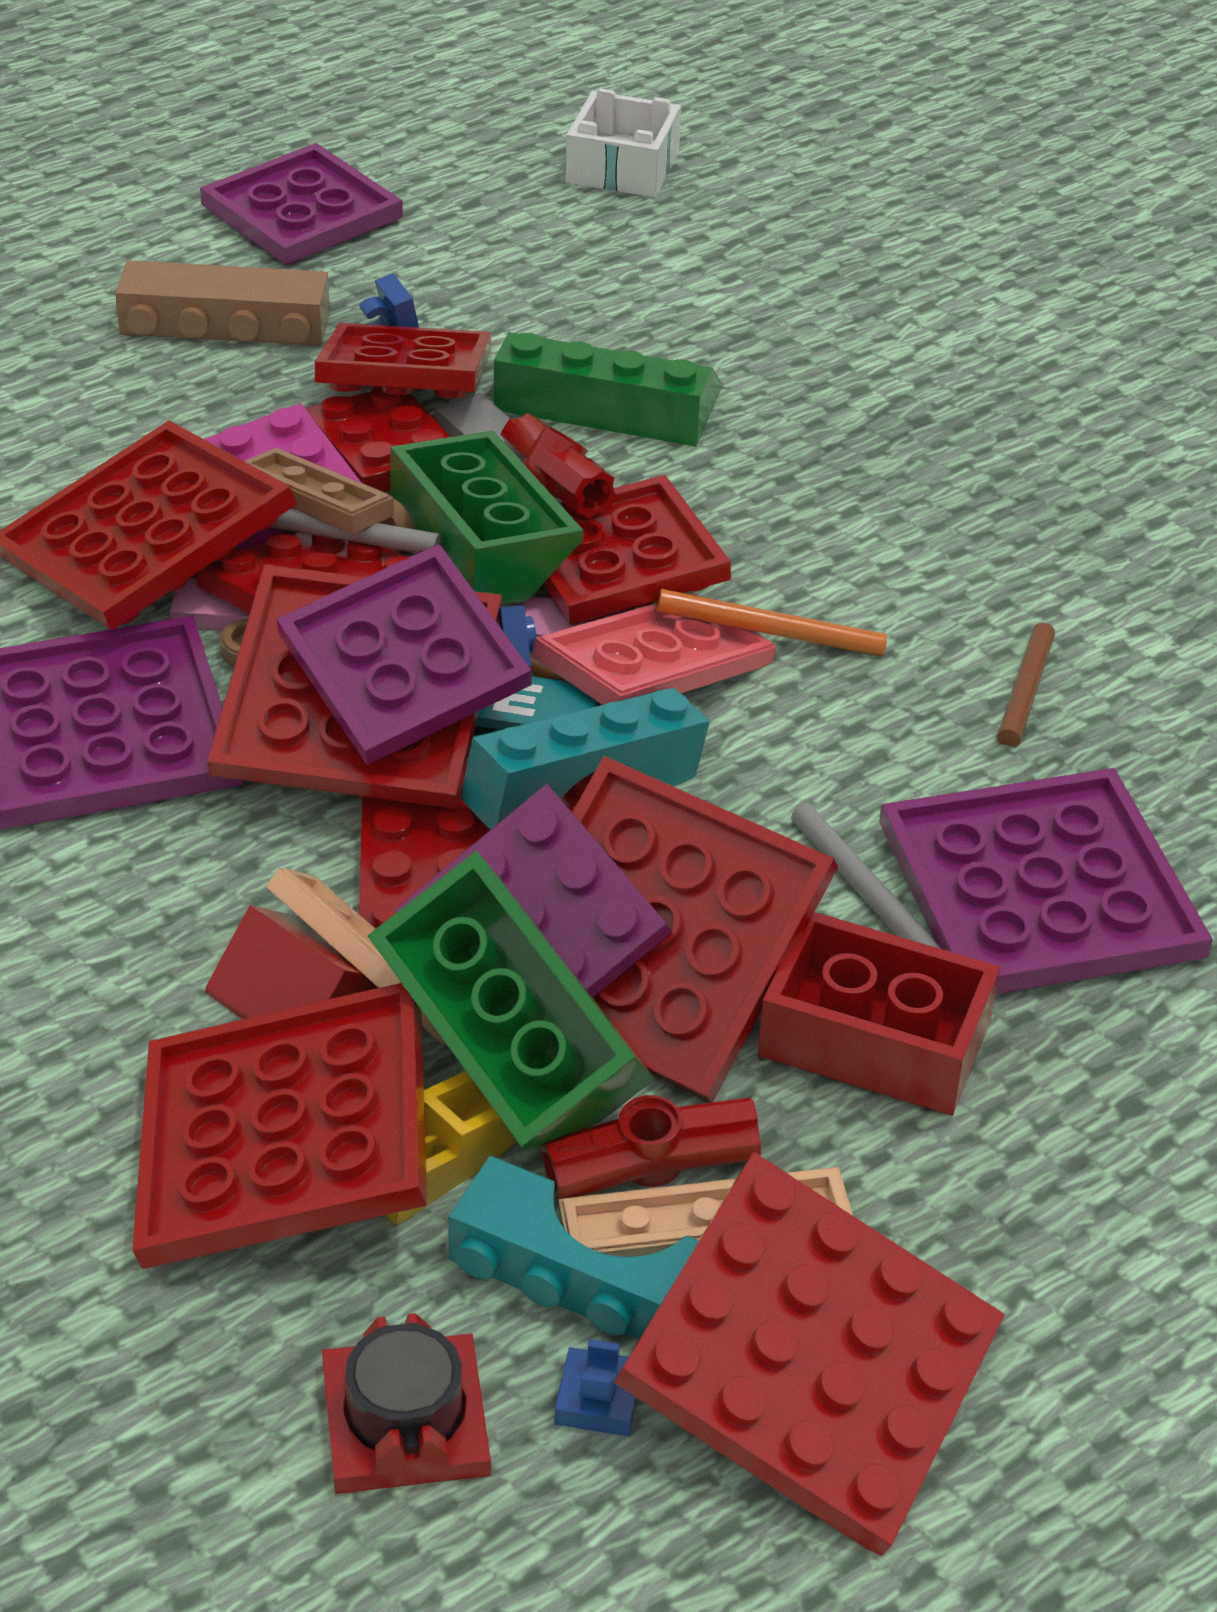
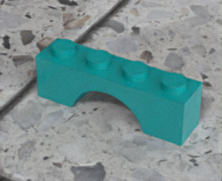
M670 688L476 736L472 739L460 799L491 830L546 784L561 799L577 782L596 771L603 756L671 786L679 785L696 777L710 720L693 706L684 695L675 688Z
M491 1155L448 1216L449 1260L457 1262L460 1268L467 1274L478 1279H489L492 1277L522 1290L530 1300L541 1306H561L587 1317L595 1327L607 1334L622 1335L625 1333L636 1339H639L699 1241L685 1236L662 1251L636 1257L612 1256L592 1250L574 1239L560 1223L554 1209V1181Z

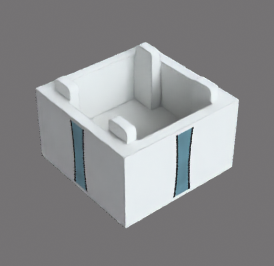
M602 88L598 92L591 91L566 135L565 183L656 198L679 153L681 105L672 104L669 99L655 97L653 100L616 95L613 90Z

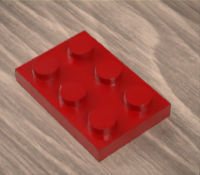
M375 386L370 392L350 397H328L321 404L305 407L361 483L381 492L390 490V448L392 446L450 437L411 394H387L382 392L381 386Z

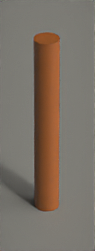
M1038 623L1033 627L997 735V740L1000 744L1017 747L1021 742L1055 637V629L1048 623Z

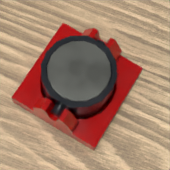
M416 1313L408 1314L404 1324L389 1326L386 1317L383 1316L377 1317L363 1333V1339L356 1346L322 1350L335 1494L491 1476V1457L473 1333L444 1336L441 1332L431 1329V1326Z

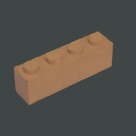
M127 260L115 292L119 333L125 335L322 346L330 315L328 272Z

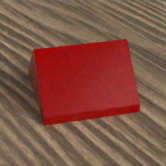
M249 905L205 988L206 994L241 1019H246L368 991L378 987L299 916Z

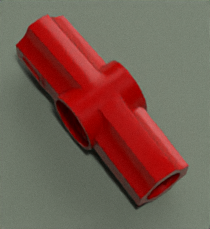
M529 413L517 419L510 418L500 433L504 443L553 497L562 500L574 511L589 519L599 512H607L617 496L613 486L615 477L605 471L594 460L585 456L588 452L586 448Z
M644 1095L634 1098L625 1104L619 1113V1119L585 1128L541 1144L540 1152L547 1179L554 1181L555 1198L563 1199L584 1196L630 1181L642 1186L658 1187L673 1181L681 1170L748 1161L753 1152L761 1156V1141L754 1100L750 1098L678 1107L667 1098L658 1095Z

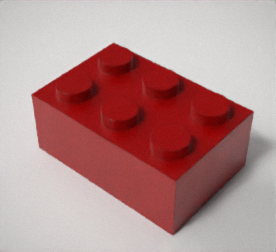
M814 912L798 944L778 967L763 998L757 1056L953 1116L991 1022L1001 966Z

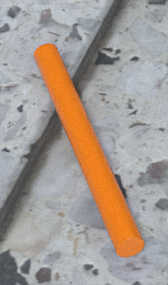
M660 589L657 599L656 612L876 656H883L886 649L887 634L665 589Z

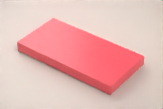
M656 603L535 638L531 657L600 704L605 705L610 702H617L663 689L675 688L679 693H684L765 667L773 661L777 647L755 631L656 612Z

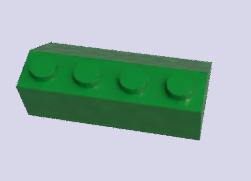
M508 332L494 359V405L502 412L522 416L529 413L539 419L695 447L699 443L721 390V381L712 367L696 365L683 359L667 360L644 356L639 352L631 350L615 351L592 347L585 342L576 341L569 343L546 339L533 333L517 334Z
M494 430L392 446L390 448V496L394 497L395 500L407 509L416 530L442 534V548L473 591L502 595V606L528 601L583 541V529Z
M477 850L368 935L373 945L524 1150L600 1123L655 1080L506 884Z

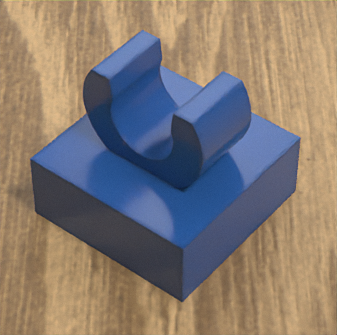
M392 273L375 280L378 297H369L359 304L360 310L367 319L380 315L376 321L368 324L419 327L413 298L397 277Z
M589 1339L588 1350L568 1348L555 1406V1425L630 1437L637 1398L613 1383L628 1356L620 1355V1344Z

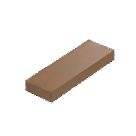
M274 448L245 460L250 465L289 485L297 503L293 507L294 509L351 534H355L394 516V497L389 496V494L279 448Z

